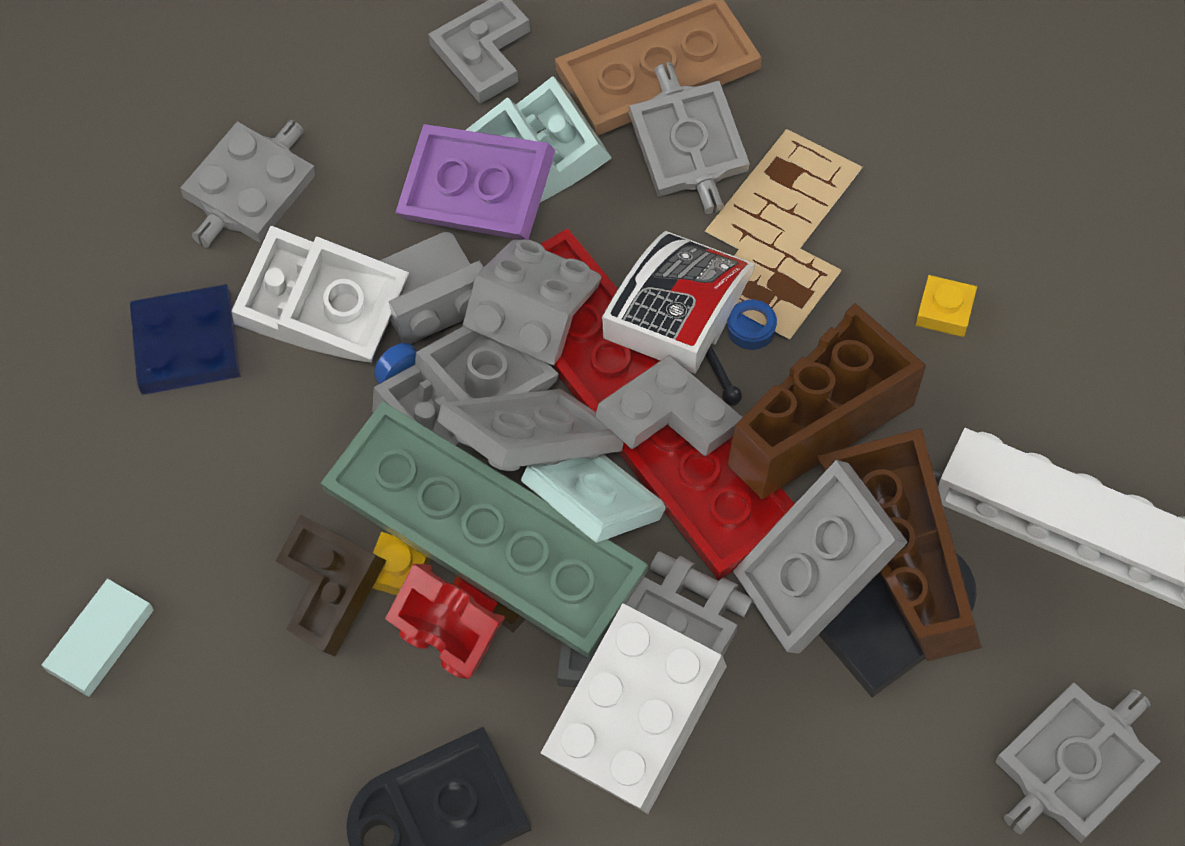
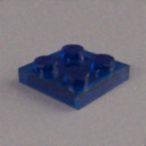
M227 284L130 301L137 386L142 395L241 377L235 325L231 312L233 309L231 293Z

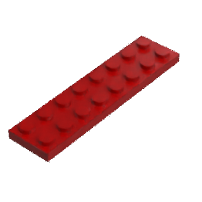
M567 228L544 241L541 245L546 251L562 258L576 259L584 262L590 270L601 275L599 287L573 315L561 357L551 366L558 373V377L573 396L596 412L600 402L656 365L660 360L603 338L602 317L617 293L618 288ZM668 424L633 449L624 443L622 451L618 452L645 488L663 501L666 507L664 512L718 581L732 573L795 505L782 487L761 499L728 466L733 436L707 456L700 453Z

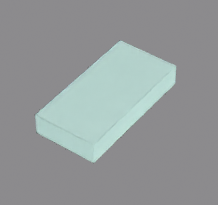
M107 579L43 662V668L51 675L90 697L154 609L149 602Z

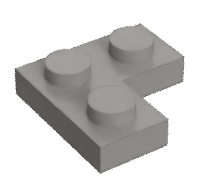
M488 0L429 33V42L433 50L479 104H482L518 83L517 70L499 49L529 33L530 22L512 0Z
M670 355L600 402L595 415L599 421L631 449L668 424L704 456H707L730 439L734 434L735 425L742 418L741 415Z

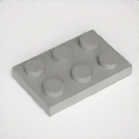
M562 389L441 402L437 420L438 423L455 434L459 442L473 447L488 458L490 465L505 471H515L520 466L539 463L555 465L560 460L579 457L595 459L600 454L622 451L624 444L618 436L595 417V411Z
M835 460L733 572L748 595L753 599L754 604L786 652L800 654L908 542L850 464Z

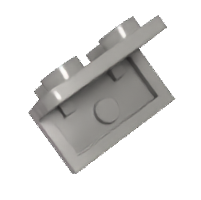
M449 232L440 233L380 260L409 272L400 296L388 301L392 314L389 321L401 342L415 343L461 322L465 318L476 274L483 268L480 260L470 264L456 238Z
M525 239L512 240L476 274L463 326L554 365L561 357L573 315L599 287L601 275L590 270L588 265L582 261L565 259L546 251L541 244L535 241Z

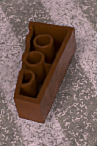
M854 303L845 312L844 319L835 329L830 327L819 339L818 346L806 358L801 357L791 367L789 376L779 386L774 385L735 425L728 466L761 499H764L819 465L818 455L845 449L914 406L926 364L860 306Z
M922 428L818 455L817 458L823 472L835 460L849 463L908 542L878 574L926 660H935L982 648Z

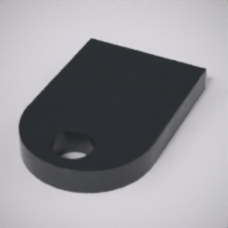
M956 553L973 612L977 596L975 579L967 563ZM879 574L818 634L871 697H874L925 659L923 652Z
M484 727L373 778L354 798L348 812L346 826L350 846H363L365 834L371 828L379 825L387 826L394 831L393 842L390 846H500L531 831L530 824Z

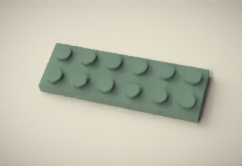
M384 401L381 402L320 483L323 491L588 659L606 634L622 603H627L648 572V564L608 539L597 543L594 542L548 502Z

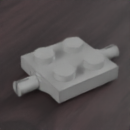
M666 62L665 68L663 64H660L654 71L662 92L651 100L629 106V116L657 196L660 197L685 189H697L705 214H712L713 208L716 213L724 208L716 183L721 179L748 172L750 165L720 81L698 87L680 86L673 63Z
M288 120L275 138L260 135L237 121L180 187L183 198L201 208L208 216L198 229L192 233L193 239L199 245L202 244L203 247L208 248L223 228L242 232L261 243L266 237L270 226H275L316 176L314 165L289 150L299 137L304 134L303 128L297 122L294 125L293 120Z
M1073 682L998 755L995 761L998 766L1020 785L1025 795L1008 814L1004 815L1007 825L1010 827L1026 812L1013 828V831L1022 835L1044 813L1057 820L1074 838L1082 843L1161 762L1139 742L1130 726L1146 709L1150 708L1151 704L1148 698L1144 696L1129 710L1142 694L1140 691L1132 689L1112 710L1110 707L1094 701Z

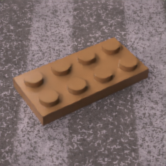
M701 0L555 58V67L568 92L572 94V99L598 136L630 123V105L651 100L662 92L654 71L660 64H663L665 68L666 62L673 63L680 86L698 87L720 81V84L723 85L760 70L762 57L724 0Z

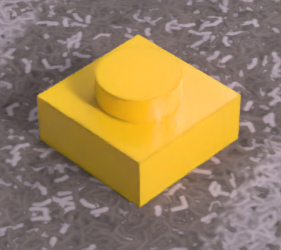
M928 275L915 326L964 337L977 286Z
M381 532L373 553L387 561L372 588L397 595L413 564L429 565L431 559L394 535Z

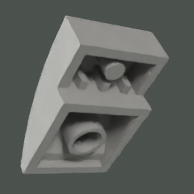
M463 326L417 351L415 365L375 386L373 389L372 412L374 413L381 402L384 401L471 455L477 450L459 442L455 434L437 422L441 402L545 391L557 381L558 373L549 363Z

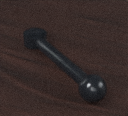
M710 345L705 356L724 390L722 392L723 401L728 405H736L742 399L741 390L736 386H732L716 353Z

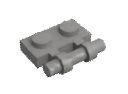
M659 551L652 561L650 570L665 577L662 585L644 577L625 605L724 656L737 633V624L722 617V614L728 609L746 618L753 606V599L738 591V584L724 577L718 581L696 570L694 562L682 556L675 559ZM684 588H687L708 599V601L702 607L679 595V593Z

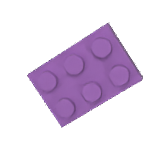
M423 124L395 213L405 220L518 240H529L556 150L546 142Z

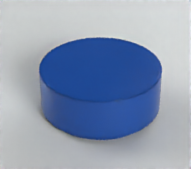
M751 299L741 301L734 306L727 319V333L734 344L744 349L756 350L767 346L775 337L777 317L774 310L768 304ZM749 310L758 311L765 316L767 323L764 326L742 313Z
M401 343L389 348L376 363L374 370L376 381L381 384L415 365L417 350L409 343Z

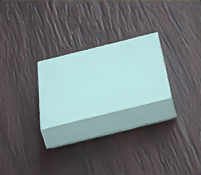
M600 454L595 459L579 457L560 460L555 465L542 463L527 465L521 479L525 485L596 543L659 521L666 508L661 499L604 454Z

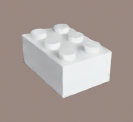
M622 603L543 747L541 754L557 765L642 812L649 814L727 667L723 656Z

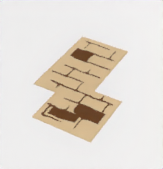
M786 129L704 232L739 249L734 255L735 257L755 264L754 271L737 303L752 299L768 304L774 310L777 317L775 332L791 339L842 271L800 248L863 167ZM749 310L742 313L764 326L767 323L765 316L758 311Z

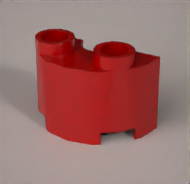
M413 564L385 619L400 629L399 635L407 643L421 649H426L429 645L434 646L441 653L439 657L441 659V666L447 672L459 678L469 679L476 673L505 617L493 613L497 605L495 599L462 578L456 576L452 584L432 572V565Z

